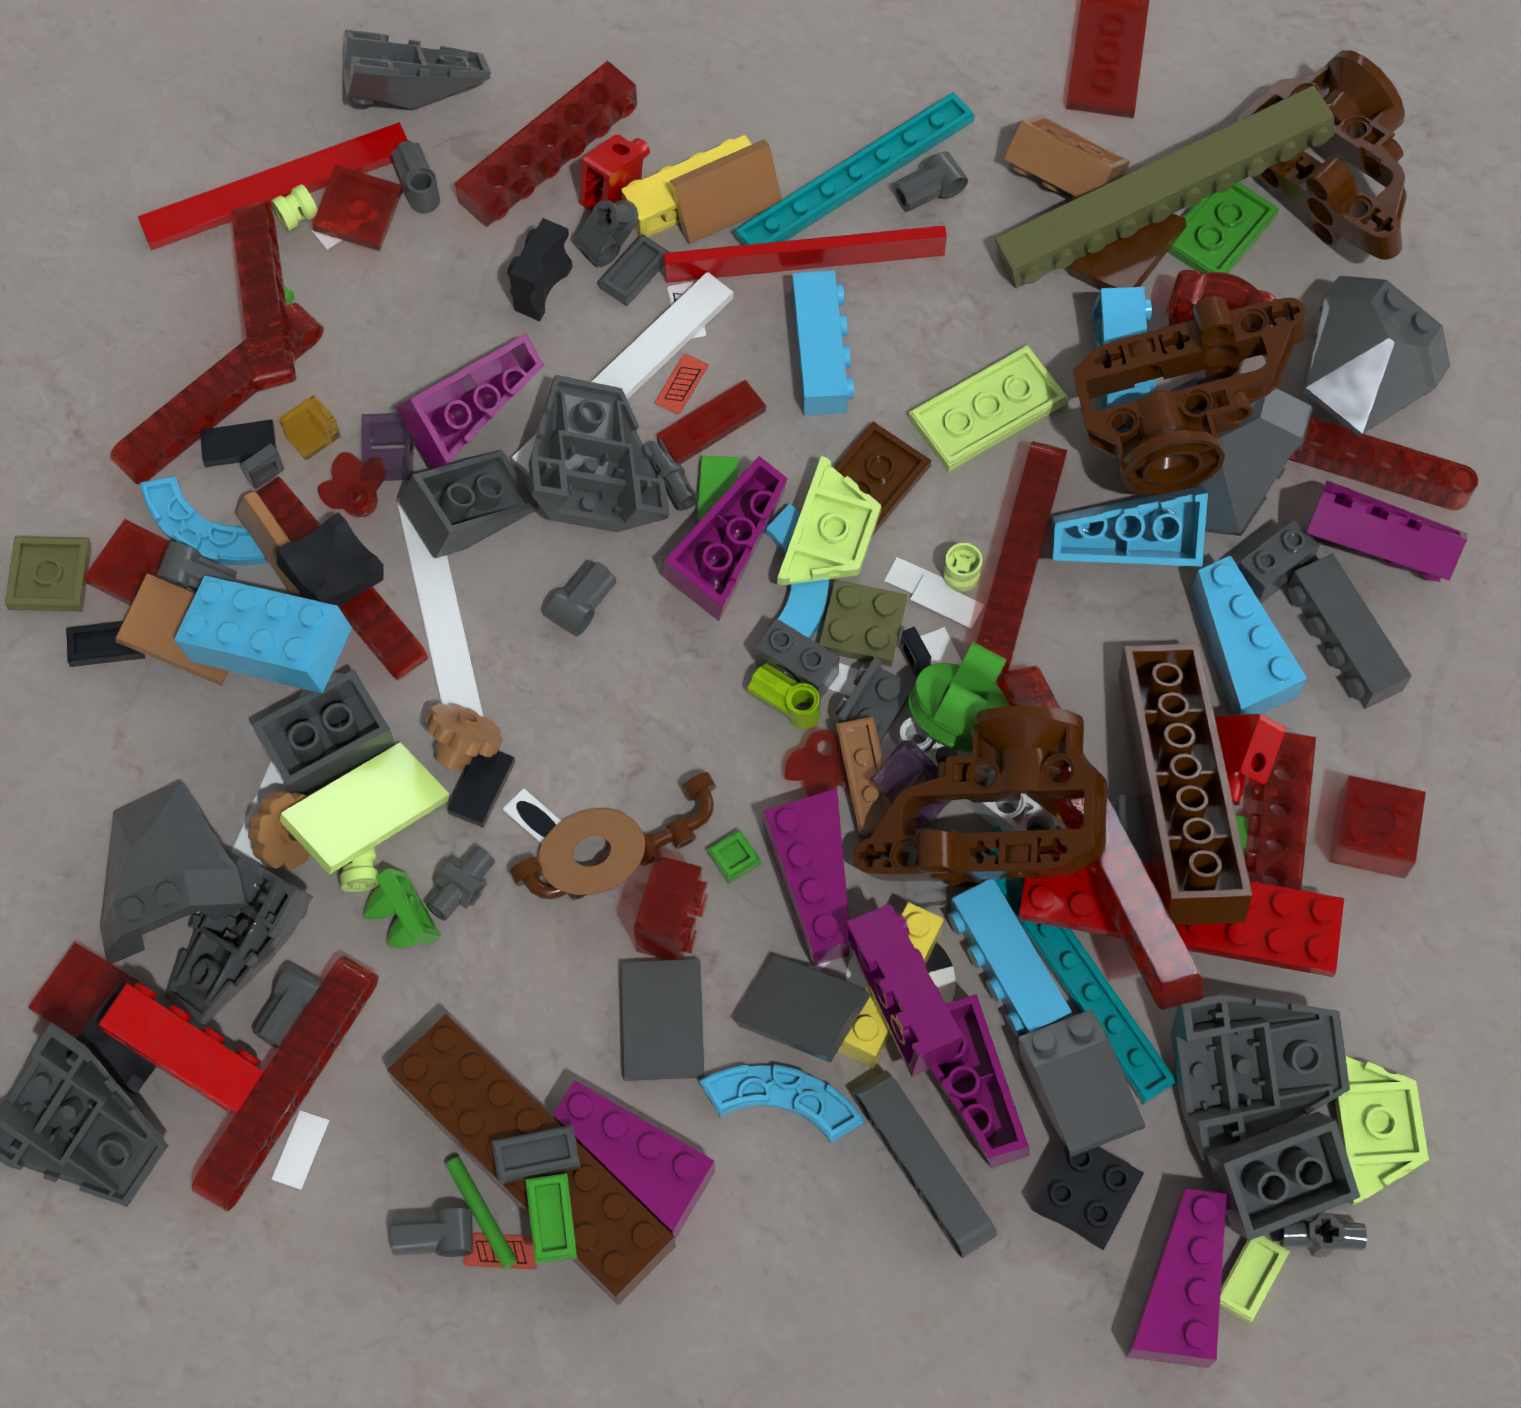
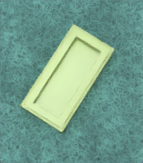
M1260 1236L1250 1241L1247 1240L1221 1287L1220 1307L1250 1324L1290 1251L1265 1236Z

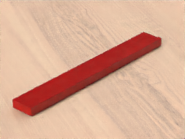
M400 122L145 213L138 216V219L151 250L270 208L272 207L270 202L272 199L278 196L286 197L291 194L293 188L300 184L304 185L308 192L311 193L394 163L391 152L396 149L398 143L408 141Z
M933 226L664 253L666 283L699 280L706 272H709L715 278L945 256L947 234L945 226Z

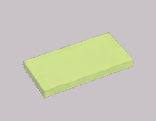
M1027 345L911 410L908 418L949 472L1065 406L1068 403V396Z
M399 742L283 811L279 821L330 875L446 803L450 794L409 750Z

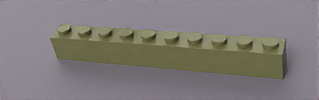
M1313 85L995 237L998 257L1016 288L1024 284L1034 283L1043 275L1055 269L1066 268L1078 258L1089 253H1097L1106 245L1120 238H1128L1147 225L1162 222L1170 214L1185 207H1193L1202 199L1216 192L1227 191L1235 183L1248 177H1256L1263 173L1265 169L1279 162H1287L1308 148L1323 145L1331 137H1334V115Z

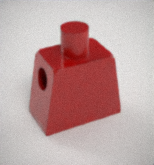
M613 135L582 158L579 204L592 212L594 206L602 200H609L613 203L622 200L621 189L634 180H641L643 160L650 154L647 143L640 138H635L630 142L621 135Z
M1260 713L1215 716L1233 805L1240 804L1244 786H1263L1268 781L1286 730L1285 726Z

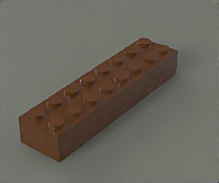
M1200 645L1124 646L1118 677L1164 925L1244 923L1252 899V891Z
M445 1014L387 1071L393 1083L530 1218L526 1179L499 1184L492 1141L560 1128L562 1126ZM576 1141L581 1168L540 1177L567 1174L578 1258L572 1259V1261L619 1305L676 1247L675 1237Z

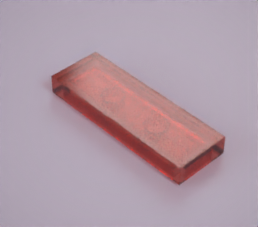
M744 380L657 434V441L662 440L675 462L682 464L766 412V404L749 383Z

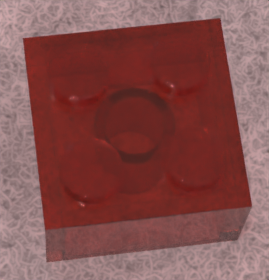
M1349 775L1339 792L1329 862L1406 878L1416 864L1426 792Z
M656 855L633 927L636 952L665 960H683L685 952L692 953L697 938V930H695L696 916L703 917L708 901V895L706 894L708 882L703 881L702 867Z

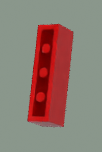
M127 983L121 989L96 1028L229 1114H236L264 1073V1071L256 1067L259 1060L242 1049H238L234 1053L222 1045L225 1038L208 1027H204L200 1031L188 1023L191 1016L178 1007L170 1005L166 1009L154 1001L157 994L146 986L136 983L132 987Z

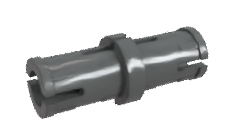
M662 440L650 443L648 447L652 457L649 460L655 473L661 475L664 479L666 490L670 493L677 508L682 511L683 509L687 510L693 507L698 502L699 496L687 481L682 465L675 462Z

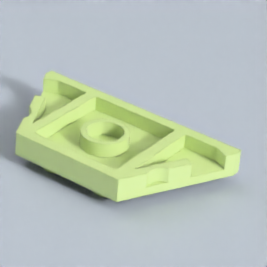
M821 456L781 566L777 584L790 585L857 576L860 573L881 513V505L869 494L863 493L848 476L844 478L831 466V461L826 457Z
M1346 1056L1350 1090L1335 1098L1339 1131L1360 1194V1198L1350 1201L1351 1206L1358 1205L1422 1166L1429 1160L1416 1080L1399 1073H1388L1381 1066L1368 1061L1365 1064Z

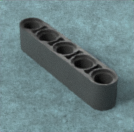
M886 1070L854 1090L852 1095L859 1109L956 1253L961 1258H964L995 1238L997 1232L992 1221L894 1077Z

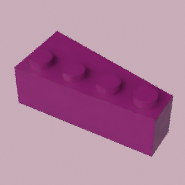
M527 333L395 408L430 469L442 467L456 456V453L501 410V407L544 364Z
M758 456L665 559L662 576L716 620L720 621L784 494L788 478L762 457Z
M1328 480L1306 532L1347 546L1361 554H1371L1383 558L1386 563L1395 567L1405 568L1407 566L1419 570L1421 576L1436 582H1440L1441 578L1450 581L1467 541V533Z
M837 788L764 810L763 828L812 967L848 956L850 954V946L844 931L846 922L849 921Z
M888 904L847 921L844 935L911 1077L956 1058L964 1037L937 986L930 977L921 952L915 949L908 937L910 932L901 913L896 914L891 904Z
M977 994L946 1004L964 1038L956 1058L933 1067L929 1071L991 1168L1030 1156L1029 1145Z
M574 1080L553 1114L554 1120L562 1127L573 1125L576 1141L676 1239L714 1175L715 1161Z
M1185 1189L1179 1197L1126 1357L1209 1368L1217 1360L1227 1194Z

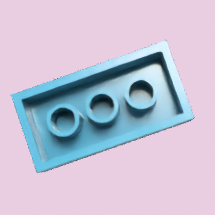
M204 576L174 638V642L191 662L323 693L352 630V626L337 605Z

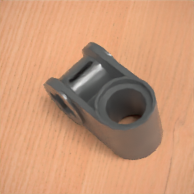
M602 200L594 206L588 219L576 233L575 243L598 267L608 265L619 254L621 246L638 222L636 206L629 200H619L616 203Z

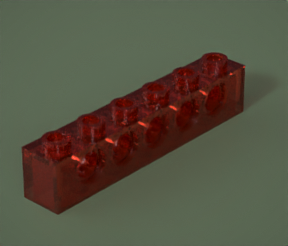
M607 60L456 181L455 187L458 203L486 228L495 220L504 218L509 209L521 199H527L538 185L546 179L553 178L564 164L572 158L579 157L596 138L605 136L612 125L622 117H628L637 106L636 84Z
M1285 732L1268 781L1263 786L1252 787L1251 799L1257 801L1256 813H1251L1249 818L1248 835L1254 836L1253 849L1248 848L1245 855L1247 872H1250L1249 881L1264 883L1263 877L1269 876L1275 878L1281 887L1302 889L1316 737ZM1274 771H1285L1291 779L1282 780L1275 775ZM1279 805L1283 807L1287 815L1279 816L1275 814L1270 806ZM1276 841L1281 844L1284 851L1275 852L1268 847L1266 842Z

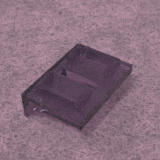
M398 412L362 414V482L410 480L414 474V440ZM406 445V448L372 449V446Z
M902 740L870 780L893 803L898 794L910 787L921 772L925 776L918 784L937 779L938 767L913 740ZM945 800L944 804H932L921 809L917 817L916 829L918 831L926 830L942 809L952 800Z

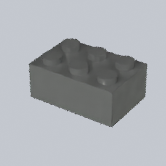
M354 669L327 683L323 693L312 691L252 723L259 742L290 794L296 792L307 796L395 745L390 728Z
M1318 1111L1207 1154L1219 1193L1227 1194L1226 1214L1231 1230L1248 1241L1360 1198L1337 1122Z

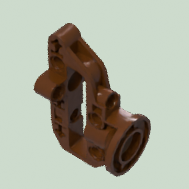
M1341 50L1313 76L1278 81L1241 113L1234 122L1236 123L1314 85L1334 115V137H1331L1319 147L1327 152L1335 153L1386 188L1376 197H1372L1356 186L1355 175H1351L1348 167L1339 158L1330 156L1325 162L1321 163L1305 151L1298 153L1287 162H1279L1265 169L1263 173L1256 177L1309 213L1315 234L1325 244L1333 246L1343 237L1366 253L1378 259L1388 260L1396 257L1401 252L1403 246L1401 220L1407 193L1404 188L1405 174L1398 161L1403 157L1404 153L1398 142L1393 139L1395 136L1393 132L1404 123L1405 110L1402 99L1393 83L1377 65L1357 52Z
M1210 296L1195 304L1193 308L1194 320L1097 347L1074 368L1073 375L1090 444L1093 448L1116 459L1121 480L1127 490L1139 495L1153 496L1188 489L1211 478L1222 467L1225 453L1219 432L1238 428V422L1247 419L1252 414L1250 404L1269 395L1277 388L1293 346L1301 342L1306 335L1305 307L1301 301L1291 297L1229 311L1225 298ZM1251 329H1257V330H1259V331L1254 332V333L1246 332V331L1251 330ZM1259 355L1264 356L1266 364L1262 368L1232 376L1239 370L1238 361ZM1204 370L1206 377L1220 379L1177 391L1154 392L1137 401L1099 411H1093L1090 403L1092 398L1131 389L1137 383L1161 377L1166 380ZM1196 409L1204 410L1199 414L1190 413L1191 411ZM1122 428H1130L1129 431L1124 433L1117 432Z
M1003 706L979 711L973 717L972 755L946 757V762L938 763L937 779L910 786L900 792L871 838L863 840L855 848L853 854L854 864L862 872L880 880L899 882L941 881L958 887H975L981 884V879L1050 878L1075 874L1102 856L1106 846L1107 780L1083 756L1084 720L1082 716L1071 711L1042 706ZM1070 767L1071 773L1069 778L1065 782L1059 783V775L1062 770ZM995 771L993 782L988 786H984L987 774ZM1021 794H1034L1044 800L1084 798V825L1081 829L959 833L951 829V832L919 830L918 835H916L917 817L921 809L932 804H944L945 800L968 799L973 803L1020 801ZM917 850V860L913 865L909 866V856ZM990 850L993 851V852H995L996 854H998V856H996V855L988 856V855L990 854ZM1050 853L1060 854L1059 859L1050 855ZM881 854L890 858V861L880 859Z

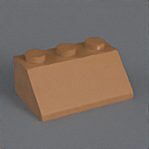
M1042 115L1021 120L1004 157L1005 160L1013 163L1011 168L1016 172L1026 176H1030L1032 173L1043 179L1041 183L1045 187L1060 192L1062 189L1072 194V200L1121 178L1130 163L1128 159Z

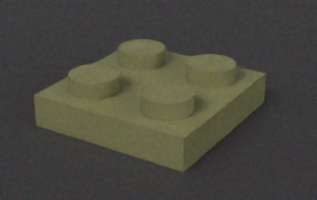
M14 537L5 605L8 610L83 612L92 546L89 539Z
M835 579L819 645L838 656L872 662L874 657L882 660V665L892 667L908 594Z

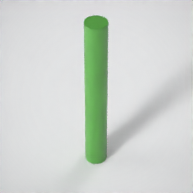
M455 1157L449 1160L445 1165L503 1269L512 1267L518 1260L461 1158Z

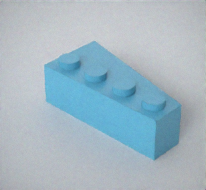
M1144 287L1101 288L1091 309L1092 321H1097L1096 333H1094L1095 349L1122 338L1147 332L1146 321L1151 320L1152 306L1151 300L1145 299ZM1156 379L1137 383L1131 389L1100 396L1101 410L1134 402L1151 394V390H1155ZM1122 428L1117 432L1124 433L1129 431L1130 428Z
M1203 486L1054 515L1051 521L1050 555L1052 560L1202 567L1208 492Z
M1231 555L1198 570L1191 590L1204 632H1207L1209 638L1210 652L1214 663L1218 667L1222 680L1223 694L1227 698L1231 709L1230 715L1263 714L1299 697L1307 677Z

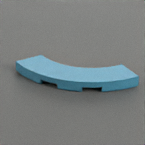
M176 476L140 483L142 495L150 514L163 533L172 541L188 545L199 551L201 557L216 563L237 566L267 563L265 556L245 527L229 526L218 522L212 523L200 516L183 496Z
M791 504L766 528V535L776 543L784 556L787 553L801 514ZM829 579L791 584L789 599L778 620L812 639L824 615Z
M775 1064L774 1066L742 1065L722 1070L699 1081L701 1088L720 1118L731 1112L749 1107L780 1108L808 1120L820 1130L830 1144L865 1123V1119L857 1108L836 1088L806 1074L805 1071Z

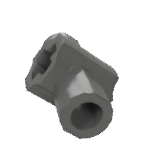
M476 846L463 862L457 858L449 861L440 871L435 881V887L438 891L426 904L430 912L439 919L446 921L459 905L465 909L471 905L473 906L487 885L486 879L483 876L494 865V858L487 851Z
M1319 1213L1311 1221L1301 1220L1279 1229L1281 1247L1307 1248L1311 1255L1315 1257H1326L1334 1249L1364 1250L1366 1247L1367 1233L1365 1224L1339 1222L1333 1213ZM1319 1227L1322 1228L1324 1235L1330 1236L1327 1242H1323L1322 1235L1315 1234Z

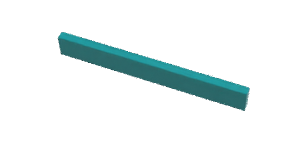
M952 92L735 229L734 238L740 245L789 240L973 123L975 114L955 92Z
M997 826V827H995L994 829L990 830L989 832H1003V831L1001 830V828H1000L999 826ZM990 850V854L988 855V856H993V855L998 856V854H996L995 852H993V851H991V850ZM1025 878L994 879L1018 919ZM1018 920L1038 955L1079 1014L1090 1009L1093 1010L1112 1045L1128 1085L1142 1105L1177 1083L1176 1078L1071 929Z

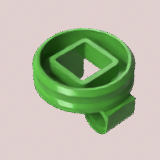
M972 642L960 665L937 663L924 668L918 675L908 698L910 710L920 728L942 745L959 751L972 752L973 717L982 710L1010 706L1004 693L995 684L1007 659Z

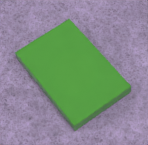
M1237 182L1227 191L1216 192L1202 199L1186 213L1183 218L1186 219L1187 227L1168 250V253L1219 285L1278 216L1280 208Z

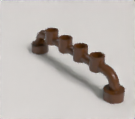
M709 772L698 774L682 785L689 801L698 800V810L694 814L679 818L667 825L666 828L652 835L644 836L645 851L640 863L641 866H646L658 860L662 856L659 848L673 842L676 849H680L696 840L693 831L707 823L713 814L714 801L711 791L716 788V785ZM610 853L604 855L603 857L598 859L596 863L590 866H595L604 862L608 858ZM537 857L526 859L516 864L509 871L516 886L525 885L532 894L539 898L555 899L568 894L553 887L551 884L543 883L539 879L543 869ZM569 893L573 901L586 896Z

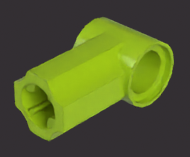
M767 663L760 666L752 676L748 692L787 716L793 726L799 729H809L819 722L821 718L820 696L817 689L812 685L798 683ZM802 702L812 704V707L805 711L795 708L797 704Z

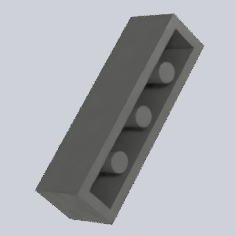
M1332 553L1294 571L1288 585L1289 597L1296 607H1300L1306 615L1311 633L1323 642L1327 649V657L1332 666L1336 669L1339 668L1342 672L1351 696L1356 700L1359 699L1364 709L1402 692L1412 675L1334 554Z

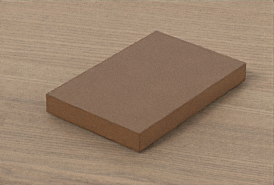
M765 139L670 180L684 237L689 244L765 211L782 200L770 145Z
M147 573L116 636V642L222 686L228 674L227 670L191 662L174 642V638L196 593Z

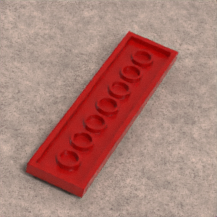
M1050 853V855L1059 859L1060 854ZM1103 854L1075 874L1050 878H1025L1018 920L1334 977L1337 970L1345 898L1250 881L1252 899L1244 923L1165 926L1153 863Z

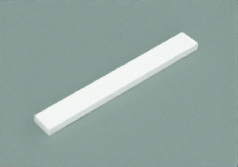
M706 272L591 382L622 388L628 400L734 298V292L709 272ZM536 435L511 457L512 464L529 478L528 463Z

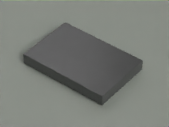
M773 954L733 1020L739 1027L831 1063L871 995L863 987Z
M700 959L621 962L625 1081L705 1078Z

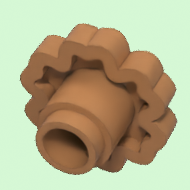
M438 703L436 706L431 707L426 719V723L429 724L427 731L438 741L436 760L441 765L452 770H463L465 765L470 764L473 757H476L478 754L492 757L493 754H497L503 738L500 736L501 729L488 718L479 717L478 713L474 710L457 704H452L449 707Z
M276 791L271 796L265 797L261 802V809L255 811L251 816L248 838L256 842L253 848V855L263 865L275 869L282 867L293 870L308 860L309 852L279 821L283 811L307 798L306 795L296 792L290 794Z

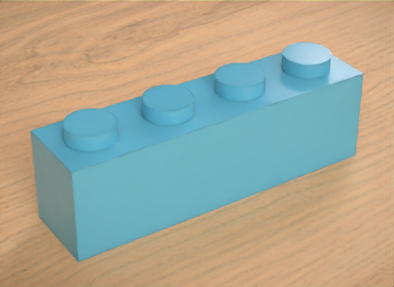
M835 270L792 273V298L804 416L847 413L848 399L854 398L853 377H846L845 367H851L849 345L843 346L842 336H847L846 314L840 315L839 306L844 305L843 284H836Z
M989 879L953 897L949 910L951 913L948 914L949 922L956 934L960 935L963 933L970 945L967 947V952L976 968L982 967L989 978L986 984L993 999L996 1002L1001 1000L1008 1011L1006 1020L1012 1032L1016 1036L1020 1034L1022 1036L1069 1018L1072 1013L1071 1009L996 881Z

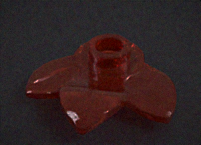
M340 453L332 465L331 474L333 479L319 484L318 494L324 504L331 509H344L353 517L369 516L375 511L378 504L376 491L385 480L384 464L380 457H375L363 465L360 459L352 453ZM361 495L359 501L355 502L358 496Z
M829 730L814 732L808 738L805 747L794 751L786 761L785 779L789 781L804 780V786L809 797L836 789L838 785L849 790L836 733ZM819 743H829L831 753L829 755L820 754L818 751Z

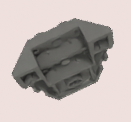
M345 30L343 80L347 97L353 98V101L359 104H373L374 100L414 110L490 79L491 71L482 53L440 46V50L421 48V41L409 40V44L389 42V35L354 30Z
M1340 275L1320 302L1319 310L1322 312L1319 324L1315 327L1313 336L1316 338L1314 350L1309 355L1302 391L1360 437L1437 387L1450 367L1443 326L1388 280Z
M560 375L554 376L528 463L531 494L551 521L621 532L667 519L670 515L666 484L661 475H656L649 460L652 457V453L648 445L643 446L636 431L639 427L638 422L622 388Z
M1198 376L1171 389V391L1220 379ZM1276 388L1269 395L1250 404L1252 414L1247 419L1238 422V428L1219 432L1225 453L1223 465L1211 478L1195 486H1203L1208 492L1205 531L1242 536L1266 500L1265 495L1276 478L1280 479L1285 471V464L1295 450L1298 451L1304 443L1313 410L1311 405ZM1196 409L1191 411L1190 413L1199 414L1204 410Z
M178 783L113 812L100 922L106 962L110 965L144 951L143 934L192 913L200 911L209 918L216 920L249 906L241 870L236 862L231 860L223 847L224 844L214 834L206 821L207 818L186 786L182 783Z
M226 847L224 849L229 857L236 862L241 870L249 906L216 920L209 918L201 912L199 916H191L188 927L194 929L187 951L183 949L179 951L164 995L165 998L205 1025L271 962L294 933L299 922L307 914L308 905L313 898L312 895L277 874Z
M1220 993L1179 1001L1171 1029V1040L1181 1111L1200 1158L1203 1161L1209 1160L1208 1153L1284 1125L1302 1114L1308 1115L1350 1090L1340 1011Z
M51 1023L30 1054L33 1058L8 1099L0 1106V1161L18 1170L26 1167L44 1173L43 1178L53 1182L61 1179L79 1185V1191L127 1207L169 1145L84 1044Z

